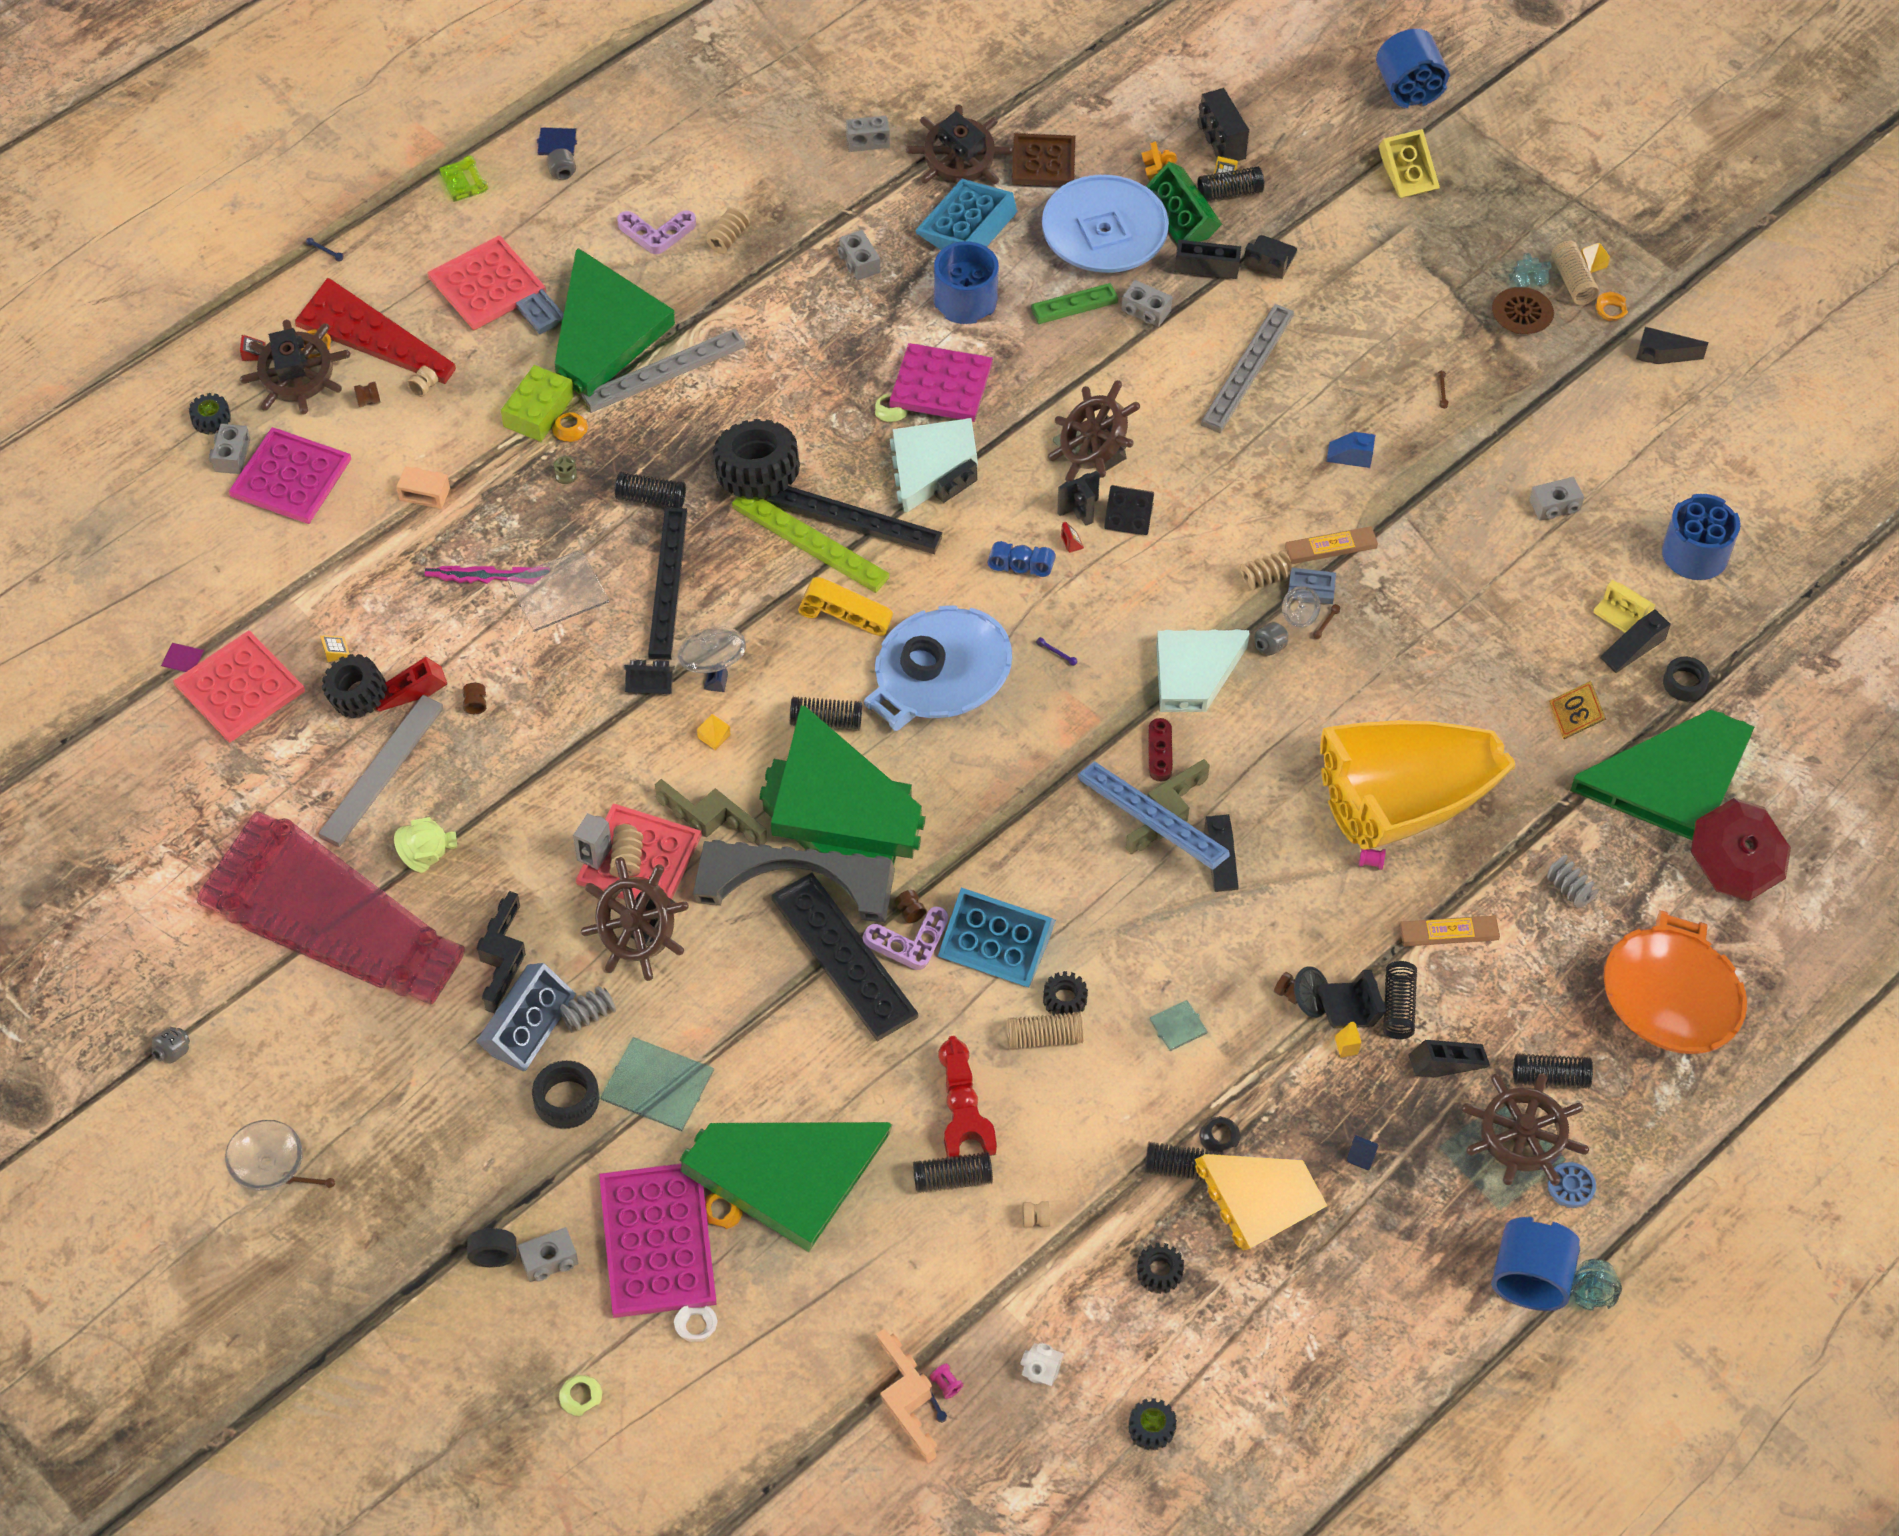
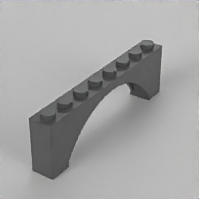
M721 840L704 841L693 891L697 903L721 906L722 900L731 891L755 876L778 869H804L822 874L842 886L858 905L861 920L886 922L895 873L893 862L887 857L876 856L875 858H870L862 854H852L850 856L842 855L836 851L820 853L814 849L799 851L791 847L779 849L765 844L749 846L743 842L729 844Z

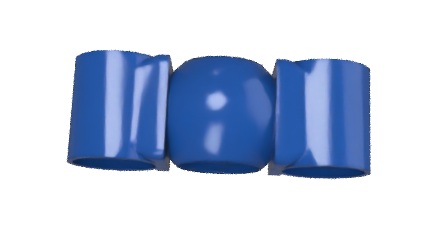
M997 541L992 546L987 563L995 571L1005 570L1009 572L1011 568L1017 573H1027L1030 571V575L1035 574L1040 577H1046L1051 573L1056 554L1048 547H1034V550L1026 545H1017L1013 548L1012 543L1008 544L1003 541Z

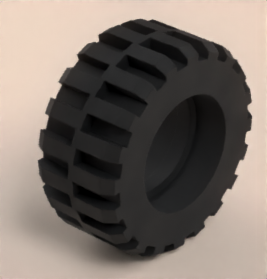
M754 419V421L750 422L748 420L742 421L739 425L734 424L729 430L726 429L722 432L713 447L718 482L726 491L731 494L734 493L737 497L745 496L747 499L759 497V499H762L768 495H777L779 491L783 492L788 488V485H792L800 471L795 436L787 427H784L779 422L774 423L772 420L766 419V421H761L760 419Z

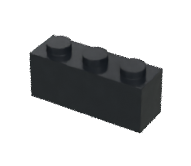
M1178 239L1174 272L1238 279L1242 246Z

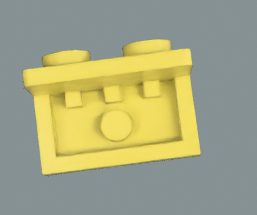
M1612 580L1607 585L1603 600L1595 607L1594 614L1621 631L1627 632L1639 619L1653 611L1656 605L1623 584Z

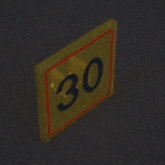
M1591 681L1549 701L1563 739L1569 738L1606 720Z

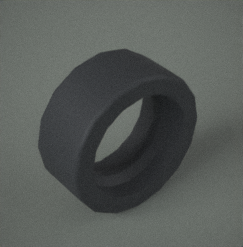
M922 635L912 637L903 647L900 664L903 671L909 677L921 681L932 680L942 671L946 652L936 639ZM917 650L926 651L935 658L936 663L931 666H921L911 659L910 653Z
M1688 656L1677 657L1667 666L1663 685L1669 695L1675 699L1686 702L1695 701L1705 693L1710 674L1708 668L1700 660ZM1679 671L1690 672L1699 679L1700 683L1693 687L1683 686L1674 679L1673 674Z
M499 1228L475 1231L468 1236L467 1259L481 1267L508 1265L516 1259V1236L508 1230Z

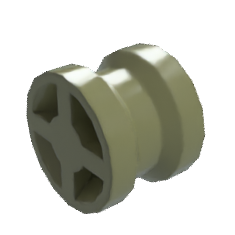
M562 456L556 459L553 465L556 480L561 484H571L577 478L575 460L569 456Z

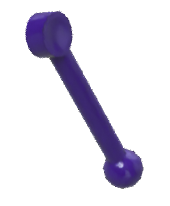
M1041 637L1036 640L1038 646L1046 647L1066 659L1070 665L1074 666L1077 664L1076 657L1066 655L1046 643Z

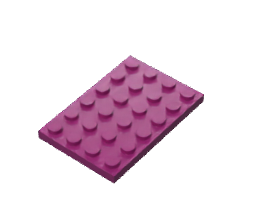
M681 1164L599 1174L613 1318L680 1310L684 1306L697 1308L717 1305L703 1186L681 1172Z

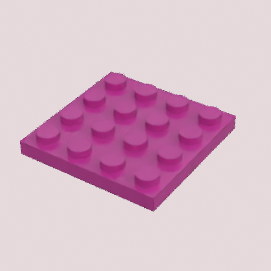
M908 343L890 398L889 407H899L904 410L955 419L971 418L972 422H975L992 367L993 357Z
M272 427L230 488L229 494L230 497L310 524L351 461V455Z

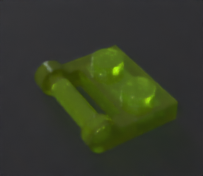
M466 156L463 161L439 168L440 176L453 202L484 193L488 190V185L482 179L473 156ZM469 170L475 185L470 186L463 171Z

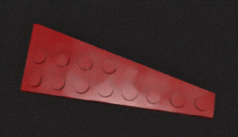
M330 278L324 281L295 319L296 327L306 331L318 330L323 323H327L330 327L327 333L332 341L417 373L422 366H427L435 372L438 382L443 384L447 383L456 370L455 363Z

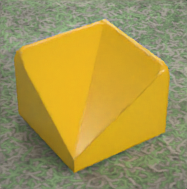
M1600 243L1581 250L1580 253L1591 273L1608 267L1610 256Z
M711 714L698 727V739L716 750L731 735L730 726Z
M1350 1022L1335 1035L1336 1045L1341 1058L1358 1055L1360 1051L1361 1039L1354 1022Z

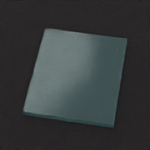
M633 1037L618 1066L615 1067V1071L600 1098L607 1103L683 1131L697 1102L700 1101V1096L714 1072V1068Z

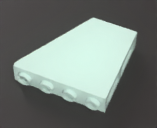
M971 418L893 429L894 438L890 439L891 452L896 451V456H892L893 467L898 469V473H894L896 487L900 486L901 490L897 491L898 504H903L904 512H909L932 497L934 491L937 490V481L969 459L976 462L978 467Z
M1249 630L1157 631L1156 652L1160 712H1206L1247 649Z

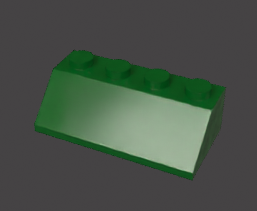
M1169 161L1145 186L1164 205L1168 216V231L1177 244L1178 239L1202 242L1209 239L1222 226V222L1183 167Z

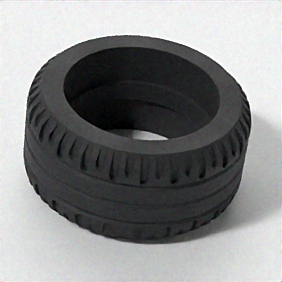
M562 1060L560 1062H553L549 1066L547 1065L546 1068H543L538 1073L532 1086L535 1110L538 1116L552 1127L570 1129L571 1127H578V1125L581 1126L594 1115L599 1105L600 1096L595 1075L587 1066L576 1061ZM561 1082H575L587 1090L584 1098L571 1107H556L545 1100L547 1092Z

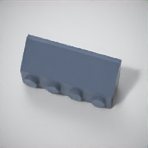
M544 963L529 964L476 1042L492 1057L521 1071H526L562 1017L560 1005L565 1004L568 1007L569 1001L573 1000L576 993Z

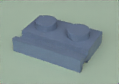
M543 289L539 290L540 292L536 295L533 293L516 302L517 309L539 335L557 326L563 320L564 315Z
M1292 568L1290 571L1288 599L1333 604L1336 573Z

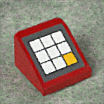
M241 335L240 354L242 361H258L260 353L249 347L251 341H256L263 346H266V343L246 335Z
M1066 521L1062 522L1061 538L1067 551L1071 553L1084 549L1077 531Z

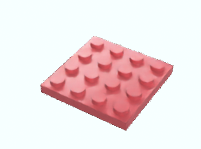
M500 235L427 272L431 282L473 331L516 309V302L533 293L536 295L541 289L546 293V287Z
M250 630L173 680L175 687L229 743L305 692L304 686Z
M613 803L605 819L609 822L611 844L613 845V830L621 824L632 825L638 832L643 834L642 856L640 857L641 865L639 866L640 873L630 877L649 879L655 866L658 864L662 865L664 872L657 885L672 899L701 839V831ZM612 849L599 869L583 864L576 878V884L585 887L586 884L592 883L604 891L609 885L620 880L618 877L610 874ZM632 888L634 899L636 900L641 890ZM623 891L617 896V898L624 899Z

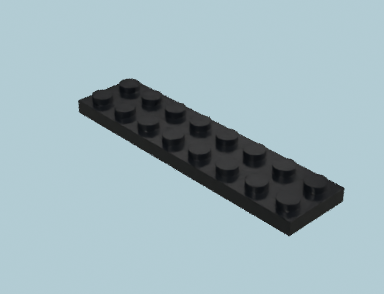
M812 872L771 895L774 904L876 1041L883 1039L918 1018L917 1010L871 949L865 945L861 936Z

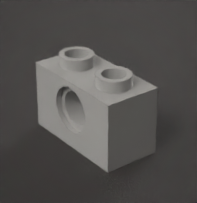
M1570 477L1534 486L1529 501L1539 520H1544L1580 511L1584 495L1575 478Z
M587 813L573 834L576 858L579 862L599 869L612 849L609 822L601 816H593Z
M566 1227L517 1245L521 1261L530 1282L545 1280L551 1274L559 1271H569L579 1264L576 1250ZM548 1254L555 1255L552 1259H543Z

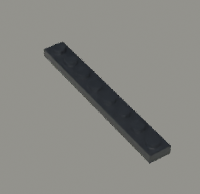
M790 486L783 492L779 491L777 495H769L767 498V502L776 507L934 555L942 540V532Z
M665 507L648 651L649 659L672 660L688 516L687 508Z

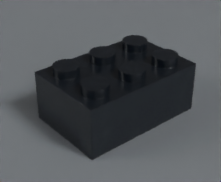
M1225 88L1201 94V103H1199L1200 113L1199 118H1197V124L1199 129L1205 133L1208 144L1212 145L1216 158L1219 156L1236 161L1246 159L1249 128Z

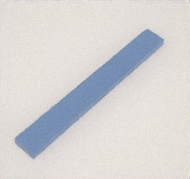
M1095 761L1078 773V779L1212 870L1230 856L1228 849Z

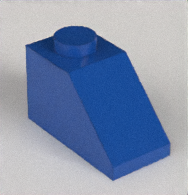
M1351 432L1329 442L1327 462L1370 468L1376 435Z

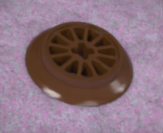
M1527 287L1506 289L1495 297L1492 304V312L1496 321L1505 329L1517 334L1538 333L1546 329L1554 318V308L1550 300L1541 292Z

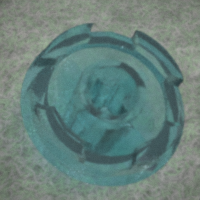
M1589 1259L1582 1262L1575 1271L1571 1289L1576 1304L1584 1309L1594 1311V1307L1607 1306V1309L1617 1303L1622 1292V1284L1614 1267L1601 1259Z

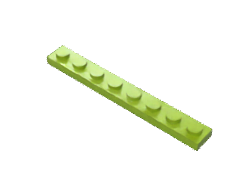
M745 496L737 497L732 502L734 510L875 593L889 579L887 571L764 499H759V497L747 499Z

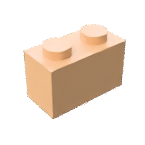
M405 466L397 484L400 501L442 509L450 490L448 475Z

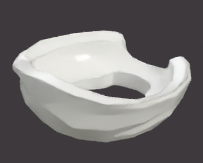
M684 1306L679 1310L674 1319L677 1333L688 1342L704 1341L716 1330L718 1322L716 1313L709 1306H705V1308H689ZM691 1315L703 1316L706 1322V1329L701 1334L694 1335L687 1331L686 1324Z

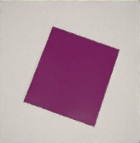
M172 642L161 666L187 672L198 664L204 650Z

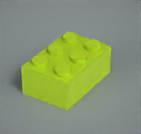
M533 365L501 409L503 427L542 442L553 427L555 420L563 413L574 397L572 380Z

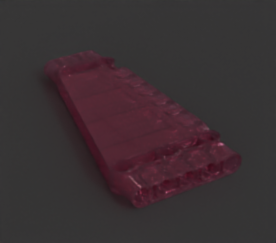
M256 811L251 816L200 890L197 898L198 905L224 915L230 923H240L243 928L256 935L376 987L384 988L388 986L393 988L399 996L409 995L430 1005L437 1000L461 962L465 952L463 945L437 935L433 928L421 921L291 820L286 818L277 819L260 811Z

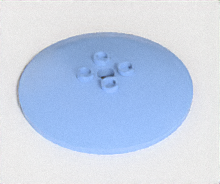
M1091 175L1075 179L1063 185L1049 198L1043 211L1042 230L1050 248L1064 261L1088 271L1113 273L1143 265L1160 251L1168 234V216L1160 199L1144 185L1115 175ZM1105 228L1109 231L1103 232L1100 229Z

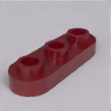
M1164 718L1152 720L1148 729L1149 775L1152 779L1160 782L1168 780L1173 770L1172 725Z

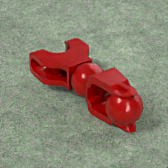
M949 1036L948 1040L941 1045L938 1051L940 1063L946 1067L947 1105L952 1112V1121L944 1132L946 1155L949 1160L951 1156L959 1158V1146L962 1142L975 1140L981 1144L985 1153L988 1152L990 1156H994L997 1151L994 1125L987 1118L979 1114L977 1106L978 1096L973 1089V1077L968 1064L970 1052L966 1044L956 1036Z

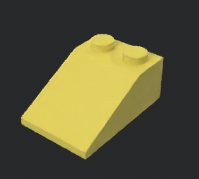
M1423 129L1384 138L1378 147L1382 161L1399 198L1440 188Z

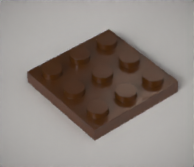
M1014 133L1012 185L1063 186L1073 181L1075 177L1076 135Z

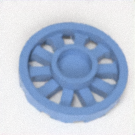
M1573 1162L1562 1163L1554 1168L1561 1177L1558 1186H1553L1548 1179V1191L1559 1205L1567 1206V1208L1587 1205L1596 1191V1181L1593 1174L1583 1165ZM1566 1168L1568 1170V1174H1566L1563 1171V1169ZM1575 1169L1579 1170L1578 1174H1574ZM1583 1176L1588 1177V1179L1582 1180L1581 1178ZM1568 1194H1569V1201L1565 1200V1198H1566V1196H1567Z

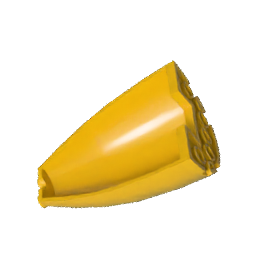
M1395 720L1331 726L1323 728L1320 743V754L1324 755L1325 767L1321 768L1323 786H1328L1331 798L1327 800L1329 807L1346 838L1352 844L1358 843L1361 849L1377 848L1400 841L1448 821L1468 809L1492 790L1511 770L1515 769L1516 764L1509 753H1503L1504 744L1498 738L1495 731L1432 721Z

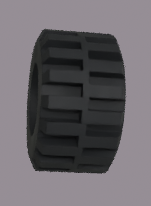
M349 654L347 658H344V656L340 657V661H334L331 664L332 667L330 669L327 668L325 671L327 676H324L322 679L324 683L322 690L338 713L345 717L350 716L351 718H356L357 715L364 717L365 713H372L374 711L373 708L381 705L380 700H384L386 696L384 692L387 691L386 680L374 662L367 656L363 657V655L357 654L355 657L353 654ZM361 681L356 688L348 691L354 683Z

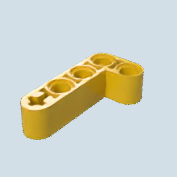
M814 577L811 580L798 608L799 613L804 617L813 619L818 616L820 611H823L877 636H884L893 617V612L886 606L821 577Z

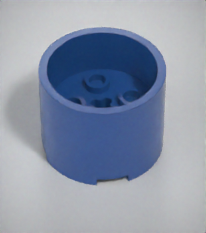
M1423 29L1401 31L1387 39L1378 50L1376 56L1377 66L1393 101L1398 106L1409 108L1411 105L1421 103L1425 106L1438 99L1446 91V84L1450 73L1433 36L1428 31Z
M970 241L950 244L938 253L934 262L935 308H938L945 315V319L958 324L977 323V320L988 314L991 315L995 311L998 301L999 263L996 255L988 247Z
M1694 494L1691 498L1677 503L1662 545L1663 558L1669 568L1675 573L1692 580H1707L1718 576L1726 569L1741 525L1738 513H1735L1725 504L1726 500L1711 494Z
M1519 1217L1508 1221L1503 1231L1492 1276V1288L1503 1299L1524 1308L1552 1311L1565 1307L1569 1302L1580 1254L1579 1237L1569 1228L1554 1221L1551 1225L1534 1222L1533 1217Z

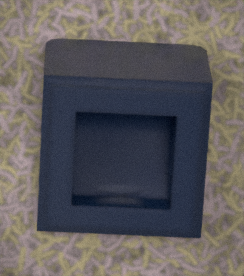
M1355 1135L1347 1156V1162L1365 1170H1370L1379 1145Z

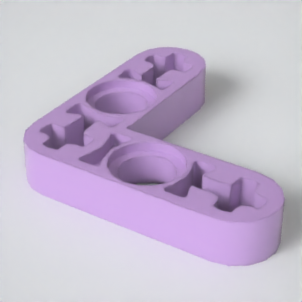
M688 210L678 213L657 230L630 211L622 212L617 217L618 228L652 254L663 253L696 227V216ZM640 230H645L647 232L644 235L636 234ZM668 230L677 231L673 235H669L666 233Z
M941 907L931 908L926 914L914 941L881 925L871 924L863 934V942L869 948L914 970H922L928 964L948 922V913ZM937 915L939 916V921L935 928L931 927L934 917ZM874 932L878 934L876 940L872 939ZM928 933L933 937L934 941L932 943H925L921 935ZM885 938H888V941L885 944V946L882 945ZM892 942L900 943L903 951H893L890 944ZM921 948L922 950H924V952L921 956L920 962H918L915 959L916 955L918 954Z

